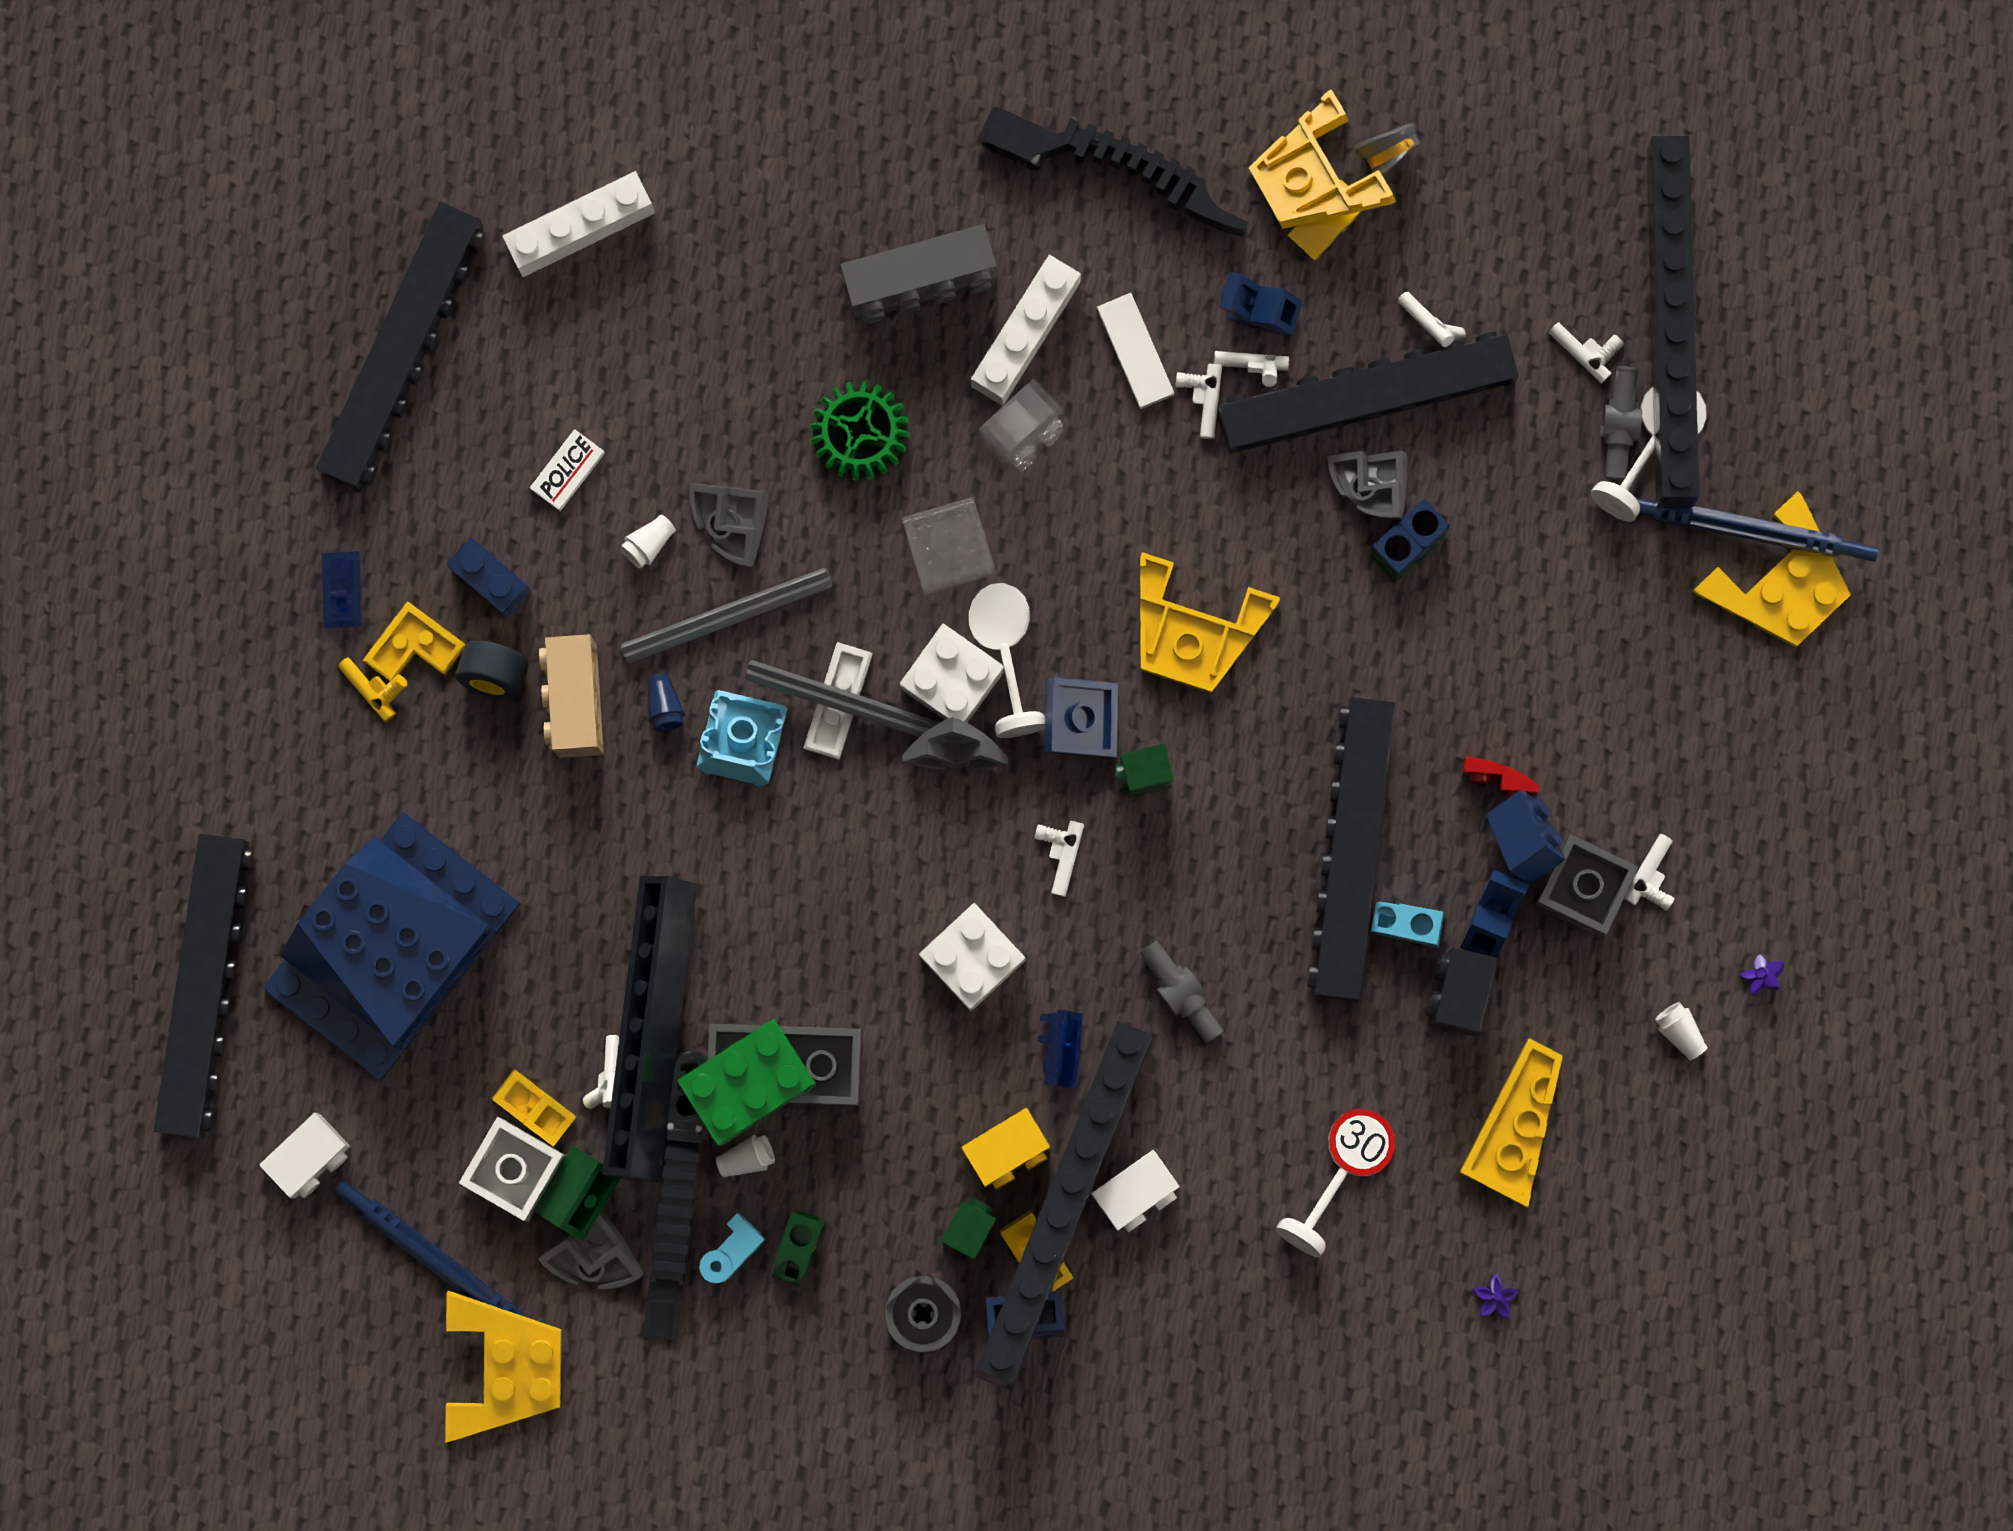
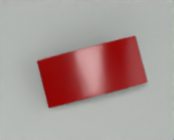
M1465 757L1462 761L1461 775L1470 776V782L1492 784L1493 778H1499L1498 793L1506 794V800L1520 790H1523L1530 796H1535L1539 792V785L1508 766L1473 757Z

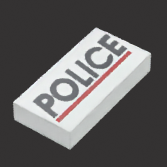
M574 429L530 486V489L561 511L605 452Z

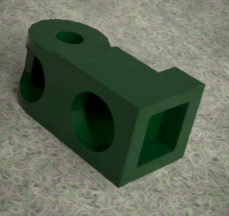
M797 1209L791 1212L777 1253L778 1257L772 1277L797 1286L802 1285L826 1219Z

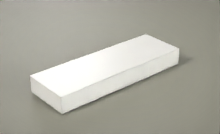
M1126 294L1097 306V311L1139 408L1143 409L1174 396L1172 386L1132 294Z
M837 642L824 684L860 695L873 653ZM817 703L803 748L840 760L854 715Z

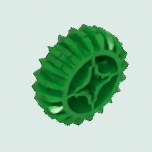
M862 381L860 383V392H854L852 383L848 382L846 383L847 394L842 395L837 387L832 389L833 396L836 399L834 402L827 397H822L821 404L827 411L814 409L813 416L822 421V423H811L810 431L821 435L814 436L810 441L812 446H824L816 452V457L818 460L830 456L825 464V468L828 471H831L839 464V478L843 479L848 469H851L852 480L858 482L860 471L866 470V477L868 481L874 479L872 469L875 467L878 468L883 476L888 473L884 464L886 460L893 466L899 464V460L893 454V451L899 454L906 453V446L897 441L908 440L910 433L898 428L908 425L909 420L905 416L896 417L904 410L902 403L889 406L894 400L892 392L887 393L881 399L879 398L882 392L880 385L877 384L873 388L872 393H867V382ZM865 404L860 412L853 417L836 416L838 412L847 406ZM876 408L883 412L890 423L891 431L889 437L882 435L881 431L872 425L873 414ZM865 420L866 432H870V434H861L854 443V433L849 431V428H859ZM830 426L838 428V431L845 434L848 438L844 455L833 447L829 439ZM865 446L883 447L879 453L872 457L854 459Z

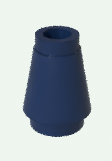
M656 674L647 679L649 723L653 724L654 730L658 732L670 731L683 725L682 717L685 716V712L669 675Z

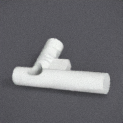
M1405 292L1399 297L1398 303L1443 347L1449 346L1453 341H1462L1465 338V330L1462 327L1443 324L1438 318L1430 314L1409 292Z
M1559 322L1548 332L1601 384L1612 374L1604 365L1609 361V358L1611 359L1614 356V353H1617L1624 346L1623 341L1616 335H1613L1603 347H1600L1592 338L1582 345ZM1599 360L1598 370L1591 367L1588 362Z
M1215 351L1214 364L1226 367L1248 368V372L1262 373V383L1267 387H1272L1277 382V370L1288 371L1289 356Z
M1208 364L1207 375L1202 376L1177 372L1175 387L1193 388V403L1203 404L1200 438L1215 439L1222 365ZM1212 378L1216 379V387L1210 388L1205 384V381Z
M1070 821L1067 832L1057 831V829H1050V827L1047 828L1039 824L1037 826L1034 839L1052 842L1049 856L1050 858L1060 860L1051 891L1052 894L1066 897L1084 828L1082 823ZM1075 835L1076 842L1071 847L1065 842L1064 838Z
M1659 834L1632 880L1624 900L1636 905L1642 896L1644 898L1647 897V900L1650 899L1654 904L1660 905L1666 911L1670 908L1675 898L1665 894V892L1662 893L1661 890L1659 891L1665 876L1656 869L1673 840L1663 834ZM1638 880L1643 882L1645 891H1636L1634 889Z
M608 1035L606 1037L604 1072L600 1073L598 1077V1088L583 1098L584 1105L589 1109H593L602 1102L604 1107L611 1108L619 1036Z

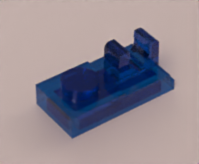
M360 552L322 553L324 627H362Z
M1057 1010V1013L1040 1015V1021L1051 1024L1049 1035L1038 1036V1042L1049 1044L1047 1056L1043 1063L1045 1085L1076 1089L1082 1013Z

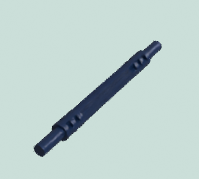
M1636 498L1640 504L1639 513L1654 516L1655 521L1834 558L1843 555L1876 562L1878 547L1842 540L1843 536L1697 506L1656 507L1655 501Z
M342 1180L335 1188L334 1192L363 1213L362 1218L462 1295L524 1316V1312L376 1199L372 1202L345 1180Z

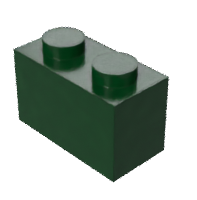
M1165 744L1123 753L1120 756V764L1115 765L1114 771L1119 791L1126 790L1128 798L1172 788L1174 778Z
M572 1146L533 1211L560 1229L584 1241L619 1183L620 1178L602 1175V1162Z
M975 1198L972 1199L970 1204L962 1201L941 1242L976 1260L997 1221L996 1218L990 1216L994 1209Z

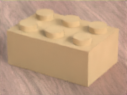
M590 634L545 638L546 648H539L541 671L544 670L545 676L547 675L548 685H542L541 688L543 708L550 712V722H544L545 744L549 745V749H552L559 758L604 755L597 644Z

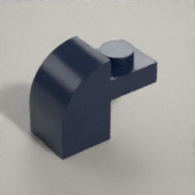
M1229 272L1226 285L1221 292L1219 307L1227 312L1225 318L1237 324L1269 333L1293 336L1303 301L1285 289L1259 286L1241 273Z
M1493 870L1476 904L1460 948L1497 958L1529 884Z

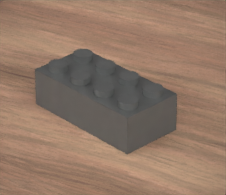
M985 224L841 264L843 279L855 321L863 319L865 324L880 321L885 318L884 313L899 309L900 314L916 311L921 308L920 303L934 300L935 304L949 302L956 298L955 293L969 289L971 294L981 293L991 289V283L997 282V266Z
M709 1024L708 1060L754 1032L762 1025ZM780 1026L817 1084L788 1104L859 1107L862 1030Z

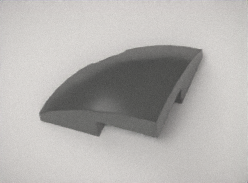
M1363 451L1327 456L1330 475L1337 490L1344 498L1348 497L1356 504L1359 511L1381 519H1402L1407 489V454L1404 451L1366 455Z
M690 483L689 494L692 514L698 529L705 528L702 521L703 518L708 533L715 541L711 547L732 562L749 567L753 566L764 529L769 492Z
M952 717L933 726L921 735L903 754L902 762L932 769L965 767L966 770H980L1007 765L1008 757L983 732L962 720Z
M603 1209L584 1241L567 1233L538 1258L542 1265L551 1273L574 1285H578L580 1279L571 1275L578 1276L587 1282L599 1283L598 1289L621 1287L643 1276V1272L634 1254Z

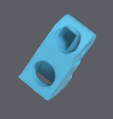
M1376 902L1370 932L1439 949L1445 915L1442 911L1405 904L1397 905Z
M737 1213L727 1223L734 1232L717 1250L709 1251L700 1261L701 1275L711 1283L725 1282L731 1278L766 1241V1238L740 1213Z

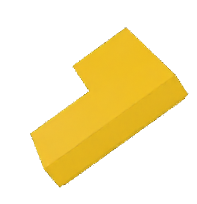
M407 601L363 661L391 681L396 675H400L415 655H418L446 676L462 655L466 644Z

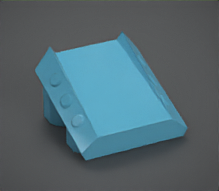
M715 691L709 710L706 730L701 737L700 753L696 766L708 775L714 774L752 783L758 787L768 784L788 708L784 705L725 691Z

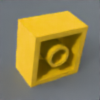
M1025 1108L961 1148L985 1188L993 1185L995 1190H998L1015 1179L1012 1172L1025 1165L1029 1171L1047 1160L1045 1152L1050 1150V1145L1028 1109Z

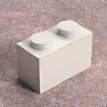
M314 1112L259 1165L290 1198L296 1199L299 1195L302 1198H306L319 1186L320 1182L317 1178L327 1168L330 1172H333L348 1158L344 1152L350 1145L321 1114Z
M1152 1150L1095 1190L1091 1195L1117 1231L1124 1227L1127 1232H1130L1147 1220L1142 1213L1153 1205L1158 1210H1161L1175 1200L1177 1196L1173 1191L1180 1186L1156 1152Z

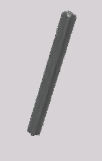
M821 568L622 643L621 651L627 663L635 662L832 587V580L828 570Z
M754 660L748 663L745 672V679L917 737H920L933 726L941 723Z

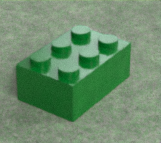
M772 1019L677 1080L718 1146L726 1144L817 1085L775 1019Z

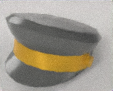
M1408 123L1364 140L1355 145L1354 152L1368 161L1372 169L1371 174L1379 170L1381 175L1393 168L1411 148L1420 144L1416 135V126L1413 123Z

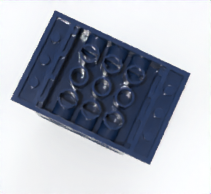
M402 811L380 840L373 837L342 866L300 919L280 955L285 959L263 989L382 1081L521 903Z

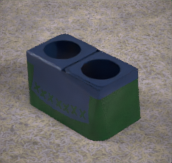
M1425 498L1399 521L1401 525L1395 524L1371 547L1370 554L1372 559L1394 582L1397 575L1398 581L1445 538L1450 528L1446 520ZM1428 510L1438 519V528L1430 536H1421L1412 527V519L1419 511ZM1400 535L1410 542L1411 552L1405 560L1394 561L1386 555L1385 543L1390 537Z

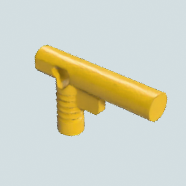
M349 657L339 663L337 667L385 723L397 714L389 703L407 686V681L404 677L396 675L385 685L378 676L369 681ZM377 699H380V700H381V702H382V706H381V707L377 704V702H376Z

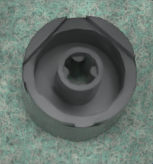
M916 1276L901 1282L891 1292L886 1304L885 1319L888 1331L898 1344L915 1352H931L942 1348L954 1338L961 1324L962 1309L958 1296L947 1283L931 1276ZM918 1304L922 1307L932 1306L933 1311L930 1313V1316L933 1320L931 1323L927 1324L925 1321L917 1323L914 1320V1317L917 1315V1311L914 1308Z

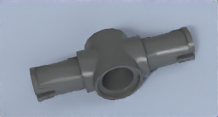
M1616 367L1613 399H1609V404L1604 405L1601 421L1604 422V426H1601L1600 437L1605 438L1604 444L1608 445L1604 478L1624 480L1626 478L1630 447H1634V441H1639L1642 426V409L1638 408V402L1635 401L1638 368Z
M1157 940L1139 952L1158 978L1156 982L1159 986L1156 989L1164 1002L1167 1001V1006L1175 1016L1180 1014L1182 1018L1187 1017L1205 1043L1210 1042L1224 1031L1204 1004L1207 1001L1204 998V995H1206L1204 988L1187 967L1183 969L1181 965L1176 966Z

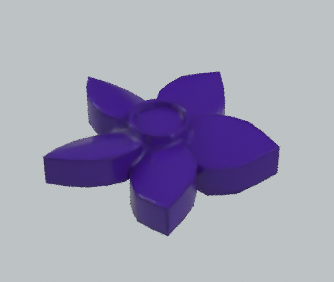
M1759 954L1754 961L1756 970H1747L1740 973L1744 980L1753 982L1750 991L1754 997L1765 986L1770 990L1780 989L1779 981L1776 977L1781 975L1785 964L1783 961L1768 963Z
M1495 1274L1490 1281L1489 1288L1477 1287L1473 1289L1477 1297L1486 1300L1481 1305L1480 1317L1487 1316L1496 1310L1500 1316L1510 1318V1306L1507 1301L1512 1300L1519 1291L1513 1288L1502 1290V1281Z

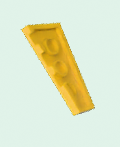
M1530 1038L1527 1039L1459 1172L1526 1208L1531 1197L1530 1193L1534 1176L1536 1175L1538 1158L1545 1136L1547 1119L1563 1055Z

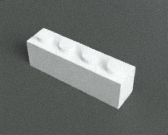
M636 171L503 235V238L522 277H525L654 214L655 211Z
M1048 255L972 376V388L1000 405H1004L1079 286L1081 273L1053 256Z

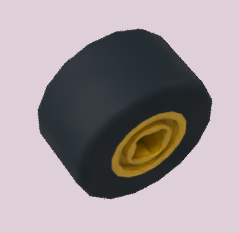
M470 641L464 646L456 671V679L465 688L483 696L504 700L515 699L521 693L529 664L522 654L509 647L487 641Z

